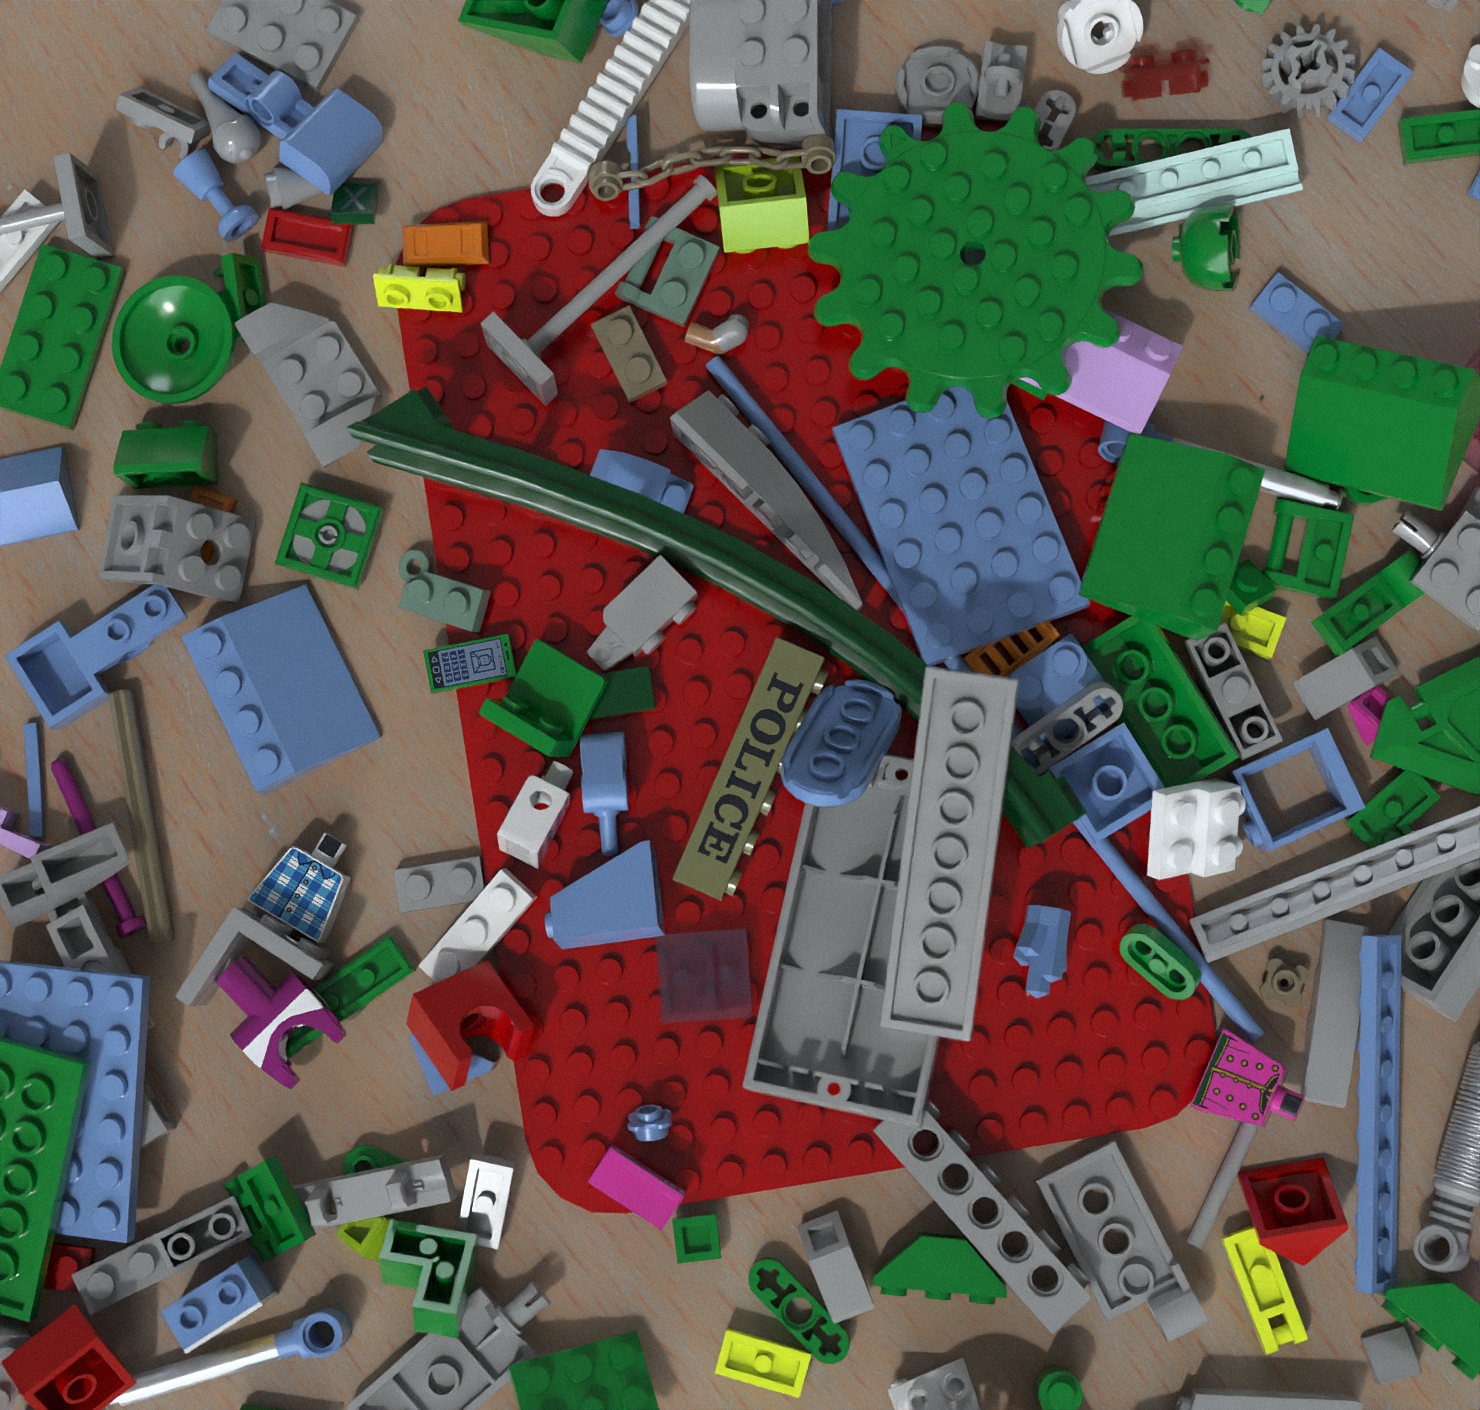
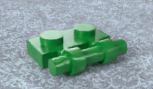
M277 1156L256 1165L224 1183L229 1196L235 1197L253 1235L246 1240L251 1249L256 1248L262 1262L316 1235Z

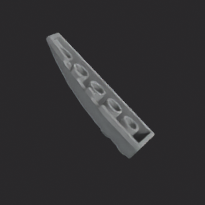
M709 390L678 410L670 418L673 435L836 597L859 612L862 609L863 603L840 552L823 521L801 488L767 448L770 444L767 437L753 424L747 429L736 418L740 412L735 405L722 394L716 398Z

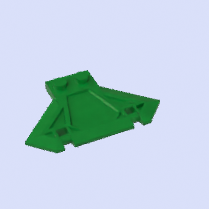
M1480 656L1415 687L1414 690L1419 701L1409 706L1406 705L1400 695L1387 701L1370 758L1480 796ZM1427 717L1431 727L1421 731L1416 721Z

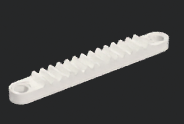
M649 0L648 3H644L639 17H635L631 29L625 32L622 43L616 46L613 57L607 60L604 71L598 74L595 85L589 88L586 99L580 102L576 114H572L567 128H563L558 142H554L551 153L533 179L531 196L536 209L542 214L550 217L560 216L573 206L589 181V169L595 163L602 161L627 119L631 116L690 22V0ZM557 183L565 189L564 196L560 201L549 203L542 199L541 191L547 184Z

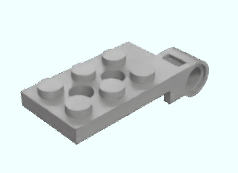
M1112 1140L1035 1179L1080 1271L1089 1280L1090 1284L1088 1286L1107 1322L1146 1302L1155 1322L1168 1343L1208 1323L1196 1295L1191 1289L1179 1263L1175 1261L1115 1141ZM1091 1188H1100L1107 1196L1105 1208L1097 1213L1088 1212L1083 1206V1196ZM1112 1228L1123 1229L1127 1236L1125 1248L1117 1253L1108 1252L1103 1245L1105 1233Z

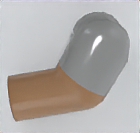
M738 314L731 315L727 321L714 329L691 322L684 342L715 354H724L745 341L748 336L749 323L744 316Z

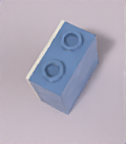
M253 1253L160 1312L185 1354L255 1311L279 1295Z

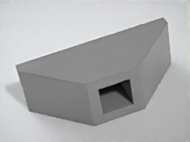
M1227 624L1219 625L1217 632L1201 640L1189 639L1185 641L1198 688L1236 748L1240 758L1244 760L1283 742Z

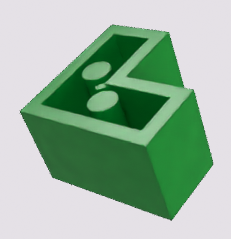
M390 1219L379 1257L382 1283L417 1289L412 1305L414 1331L458 1339L478 1262L477 1234Z

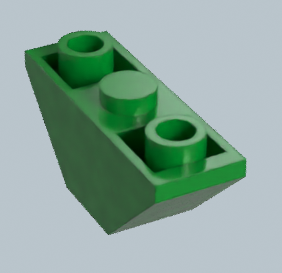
M919 1232L872 1272L873 1286L881 1287L880 1293L884 1295L907 1296V1289L925 1291V1298L951 1300V1293L969 1295V1302L978 1304H995L996 1297H1007L1005 1285L966 1238L961 1235Z
M1444 1278L1396 1282L1394 1285L1385 1287L1384 1291L1378 1292L1385 1299L1381 1307L1401 1323L1408 1317L1420 1327L1416 1335L1437 1352L1442 1346L1456 1356L1451 1364L1471 1380H1474L1477 1375L1480 1376V1304L1454 1283Z

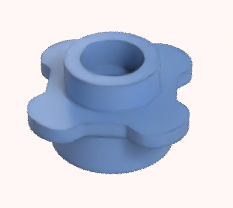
M658 1105L641 1106L635 1112L628 1115V1120L631 1121L627 1124L628 1130L633 1131L634 1138L640 1141L662 1139L669 1134L668 1127L672 1125L671 1119H669L672 1116L671 1110L662 1109Z

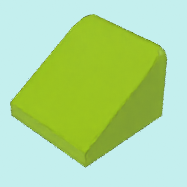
M389 1215L343 1223L335 1235L362 1257L379 1262L389 1221L393 1218Z

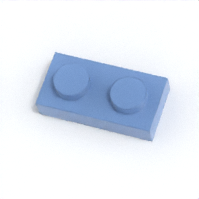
M1378 48L1357 76L1354 84H1351L1349 87L1348 98H1341L1337 103V109L1331 111L1326 120L1361 144L1414 72L1384 50Z
M1279 272L1249 308L1308 355L1316 336L1335 339L1346 325Z

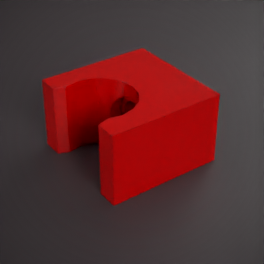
M488 960L412 994L406 1025L451 1091L465 1085L472 1060L471 1048L463 1039L471 1036H486L493 1039L503 1048L506 1057L514 1062L527 1056L535 1027Z

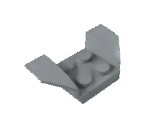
M272 302L235 322L236 328L284 400L322 467L325 468L360 448L362 440L353 438L346 427L369 417L373 407L382 396L336 322L330 321L324 316Z

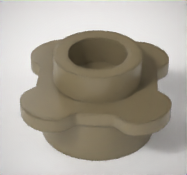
M1279 958L1269 960L1266 964L1267 973L1264 977V983L1259 988L1261 997L1265 1000L1277 999L1284 1001L1288 1007L1298 1006L1302 1002L1300 994L1302 984L1309 977L1307 969L1302 965L1295 967L1286 965ZM1283 978L1288 981L1286 987L1280 985V980Z

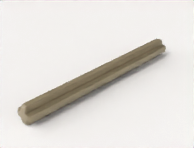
M120 689L109 693L108 697L149 941L153 944H160L174 940L175 935L134 693L129 689Z

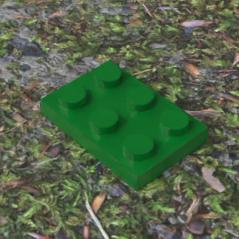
M637 1330L508 1366L518 1410H659Z

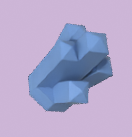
M1028 905L1026 908L1024 926L1013 957L1020 965H1029L1026 991L1035 998L1048 995L1050 983L1062 979L1063 972L1067 971L1066 945L1070 911L1041 905Z

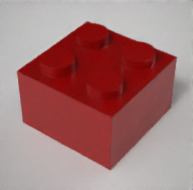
M75 1304L0 1362L21 1396L34 1410H103L137 1383L115 1350Z

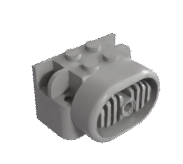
M690 0L689 76L692 106L698 126L707 132L746 130L756 146L774 150L801 148L802 141L814 134H824L832 138V0Z

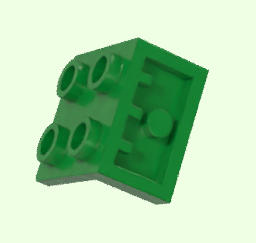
M537 639L533 642L507 695L503 699L486 698L478 714L549 757H570L608 680L545 641Z

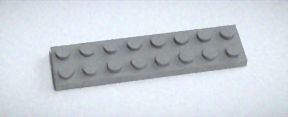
M931 666L926 667L880 1027L970 1041L972 1038L1019 687L1018 678Z

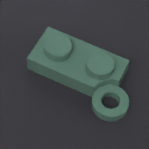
M410 550L406 552L399 561L398 569L402 579L408 583L404 584L398 608L471 632H480L491 591L433 573L432 560L423 551ZM415 559L421 563V570L417 575H413L410 570V565Z

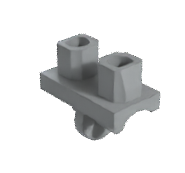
M985 41L975 119L1007 123L1011 114L1020 107L1028 46H1008Z

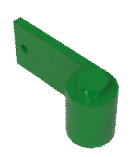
M1051 1364L1045 1366L1037 1373L1033 1388L1042 1410L1079 1409L1083 1399L1081 1384L1070 1369L1063 1365Z

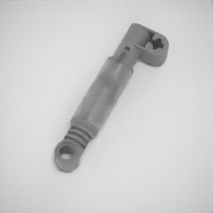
M1480 1041L1473 1044L1472 1051H1470V1059L1467 1060L1465 1076L1462 1077V1085H1460V1088L1463 1090H1459L1458 1092L1461 1095H1457V1098L1460 1100L1455 1101L1458 1105H1455V1110L1452 1111L1454 1114L1451 1115V1122L1448 1123L1450 1127L1447 1129L1449 1131L1446 1132V1139L1443 1140L1444 1144H1442L1444 1148L1441 1149V1156L1438 1157L1439 1161H1437L1439 1165L1436 1166V1173L1433 1174L1432 1183L1436 1188L1435 1195L1440 1197L1439 1201H1432V1206L1437 1208L1435 1212L1430 1211L1428 1215L1433 1218V1222H1426L1425 1228L1418 1233L1414 1242V1252L1421 1265L1443 1274L1458 1273L1466 1267L1470 1259V1247L1468 1244L1470 1235L1465 1234L1466 1229H1473V1224L1468 1223L1469 1218H1476L1477 1214L1472 1213V1208L1478 1209L1480 1205ZM1446 1238L1450 1245V1253L1444 1260L1438 1261L1434 1253L1435 1246L1440 1240Z

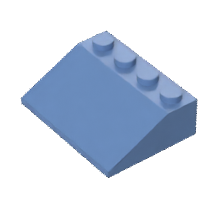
M306 584L221 616L181 636L256 792L267 795L382 738Z

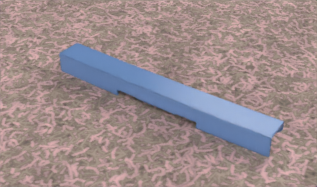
M632 115L626 121L628 152H631V170H639L637 115ZM631 177L632 183L636 182L635 177ZM639 189L629 190L630 229H641Z
M39 723L23 724L28 785L29 837H45Z

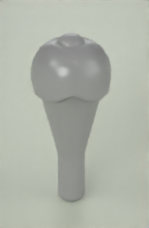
M201 73L191 74L188 78V84L204 107L213 134V148L217 154L230 163H241L251 159L261 145V134L253 119L247 115H240L213 91L208 89L209 84Z

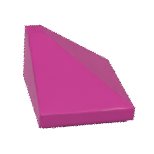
M1379 685L1354 698L1347 705L1359 735L1367 746L1375 740L1385 703L1392 699Z

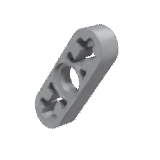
M1094 682L1016 736L1011 741V745L1022 758L1021 750L1028 746L1030 750H1036V761L1030 763L1027 759L1024 760L1037 775H1040L1114 723L1122 713V699L1116 689L1109 683ZM1100 695L1103 699H1108L1107 705L1109 708L1106 711L1102 712L1098 708L1094 709L1095 703L1093 699L1096 696ZM1079 707H1081L1084 714H1087L1086 716L1091 722L1087 726L1075 711ZM1062 719H1072L1077 724L1075 734L1067 740L1057 739L1053 735L1055 724ZM1043 733H1045L1050 744L1054 747L1050 752L1039 737Z

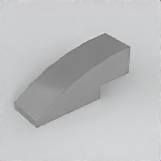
M114 823L30 856L32 863L1 875L0 904L11 929L71 901L127 866L130 860Z

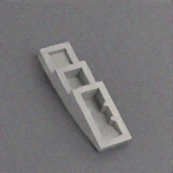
M1326 919L1322 925L1319 966L1314 972L1312 1007L1306 1023L1301 1095L1305 1096V1101L1341 1108L1346 1106L1361 1013L1358 1005V997L1361 991L1359 951L1362 947V936L1369 935L1368 926Z

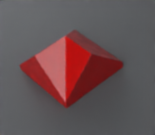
M1324 1157L1238 1172L1237 1178L1259 1245L1305 1266L1348 1230V1223Z

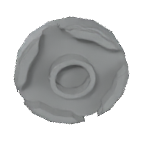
M931 45L917 49L909 55V59L904 62L903 66L901 64L897 71L895 94L899 106L905 114L923 115L922 125L942 127V114L950 104L960 102L973 110L978 100L980 76L975 63L969 57L967 59L964 55L959 54L958 49L951 46Z

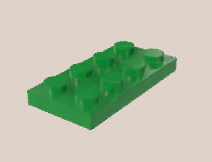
M41 243L0 367V409L74 431L126 271L122 267Z

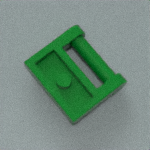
M1275 500L1273 514L1277 516L1266 567L1261 572L1276 589L1334 601L1338 594L1354 515L1289 500ZM1293 519H1300L1306 522L1294 576L1283 574L1282 571Z

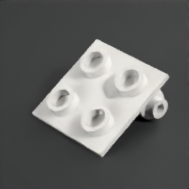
M963 1358L907 1381V1378L894 1381L890 1384L891 1388L888 1389L889 1397L895 1410H981Z

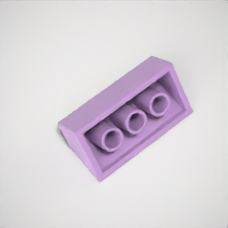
M1103 308L1121 326L1119 341L1109 348H1100L1089 342H1077L1070 346L1065 354V362L1072 374V384L1065 393L1054 396L1129 432L1141 435L1183 346ZM1019 378L1041 389L1039 384L1033 379Z

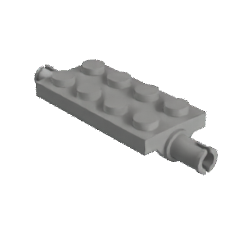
M1406 510L1399 518L1400 522L1395 523L1391 532L1400 536L1422 553L1420 558L1423 561L1409 582L1480 634V520L1465 510L1461 512L1455 522L1445 532L1443 530L1437 532L1415 516L1411 510Z
M530 1282L527 1288L503 1308L498 1306L483 1287L480 1286L468 1297L458 1339L428 1333L349 1403L346 1408L348 1410H477L510 1380L509 1365L533 1359L538 1355L539 1352L522 1334L521 1328L545 1306H548L550 1300L545 1293H542L534 1302L528 1304V1301L541 1290L534 1282Z

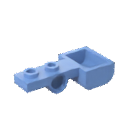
M237 53L232 55L209 77L208 89L281 139L279 161L328 196H331L382 144L383 128L376 116L337 88H334L314 108L301 98L298 86L285 73L273 71L270 75H267Z
M154 584L75 636L66 623L57 621L4 655L49 728L56 730L75 722L109 700L110 691L101 679L100 674L117 663L127 662L140 655L151 645V641L187 619L188 616L169 587Z

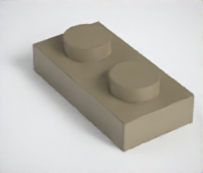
M630 306L591 324L629 403L668 385Z

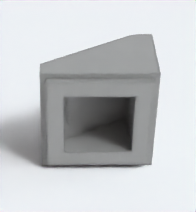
M1404 1326L1361 1337L1373 1381L1377 1384L1385 1385L1422 1374L1419 1361Z

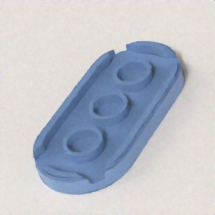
M858 679L845 681V686L835 688L834 683L825 687L817 695L783 753L781 779L786 789L803 802L825 807L848 804L862 796L900 728L902 710L900 704L897 705L894 701V695L887 688L877 683Z

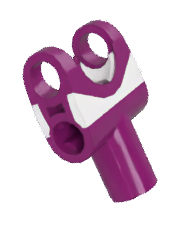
M242 956L232 963L216 981V984L248 1016L230 1033L233 1041L254 1064L289 1089H292L300 1081L298 1075L291 1068L292 1063L288 1059L286 1051L288 1039L295 1030L301 1026H311L317 1031L322 1030L337 1044L347 1035L342 1024L324 999L295 972L280 986L275 988L246 956Z

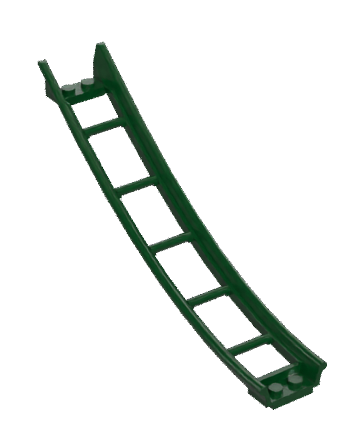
M427 385L419 391L414 388L383 409L346 427L353 438L376 445L367 451L373 463L527 507L635 547L656 558L661 555L669 564L727 590L798 630L869 681L887 688L894 695V701L900 704V707L919 722L926 667L929 665L889 632L818 583L741 540L642 494L534 454L456 431ZM1011 745L1002 813L1027 849L1037 843L1041 844L1087 814V811L1063 775L1054 779L1051 773L1047 772L1039 777Z

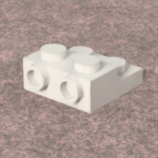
M1212 778L1154 790L1152 795L1147 875L1162 880L1188 873L1208 877L1235 870L1236 857L1241 854L1243 848L1242 840L1238 835L1239 815L1243 814L1246 808L1245 798L1241 793V786L1218 778Z

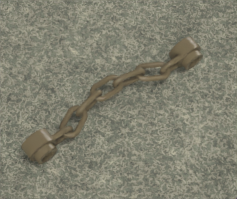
M814 134L802 141L801 149L784 152L766 147L754 148L749 146L700 148L695 151L661 159L640 170L622 171L618 164L611 161H600L589 169V189L599 200L610 201L615 199L624 190L650 186L670 175L692 171L699 167L722 164L756 165L773 170L807 168L813 174H824L831 169L836 161L835 144L832 138L827 135ZM720 153V158L703 160L702 157L705 154ZM732 153H749V159L731 158ZM761 153L776 156V163L761 160ZM801 156L802 162L789 163V157ZM690 158L692 164L674 168L673 162ZM662 166V173L648 179L646 173ZM635 177L636 182L623 184V178Z

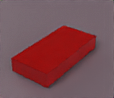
M269 207L261 249L267 253L346 267L354 225L332 224V219Z

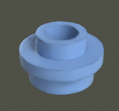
M608 0L600 17V22L604 25L605 32L612 37H619L625 34L626 31H629L635 17H639V5L635 0Z

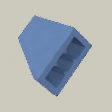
M650 840L639 842L551 896V911L545 912V927L548 937H553V940L561 949H570L665 936L657 850Z

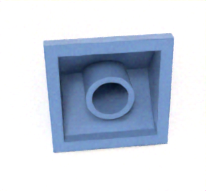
M63 447L0 459V547L79 531L65 449Z

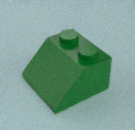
M203 421L178 422V428H162V425L159 423L146 422L136 424V430H122L113 471L114 475L132 488L219 484L217 433L209 426H204Z

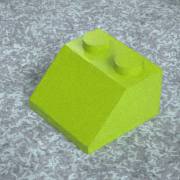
M799 156L789 157V163L800 162ZM776 158L763 159V161L776 163ZM722 164L714 166L724 253L734 251L737 253H750L756 249L769 247L788 249L798 244L809 243L807 203L801 168L773 170L756 165Z

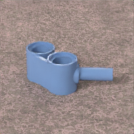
M623 731L581 734L580 754L583 772L581 776L584 813H594L595 816L599 817L602 855L615 856L619 854L616 815L620 811H627L629 809L625 733Z

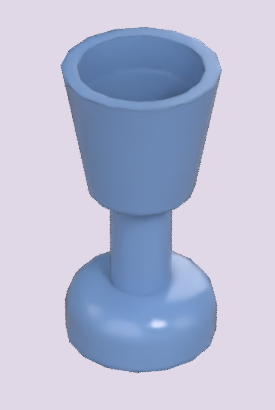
M200 149L189 154L174 169L173 175L201 201L209 200L222 216L217 230L225 242H231L240 238L258 221L259 216L251 206L239 205L235 207L222 191L224 181L206 149Z

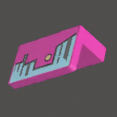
M615 1144L609 1147L604 1158L588 1181V1183L661 1231L686 1194V1191Z

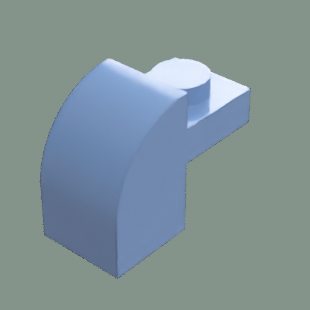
M599 450L590 476L642 494L683 514L694 487L693 484L671 474V470L634 455L611 450Z

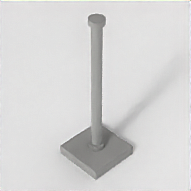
M70 152L53 156L62 203L0 217V235L65 220L70 241L96 259L114 256L99 175Z
M699 175L693 181L695 186L529 340L525 338L521 340L494 312L481 323L487 346L545 406L558 395L554 373L540 360L542 358L540 352L705 199L712 200L717 195L716 189L704 176Z

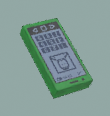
M509 634L423 650L432 694L513 679L517 675Z

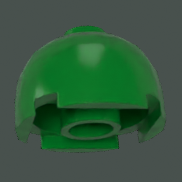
M1216 204L1197 210L1190 214L1183 223L1181 235L1172 239L1173 262H1181L1184 276L1192 285L1203 290L1234 291L1237 288L1239 272H1231V265L1235 264L1236 258L1240 260L1238 213H1233L1234 204Z

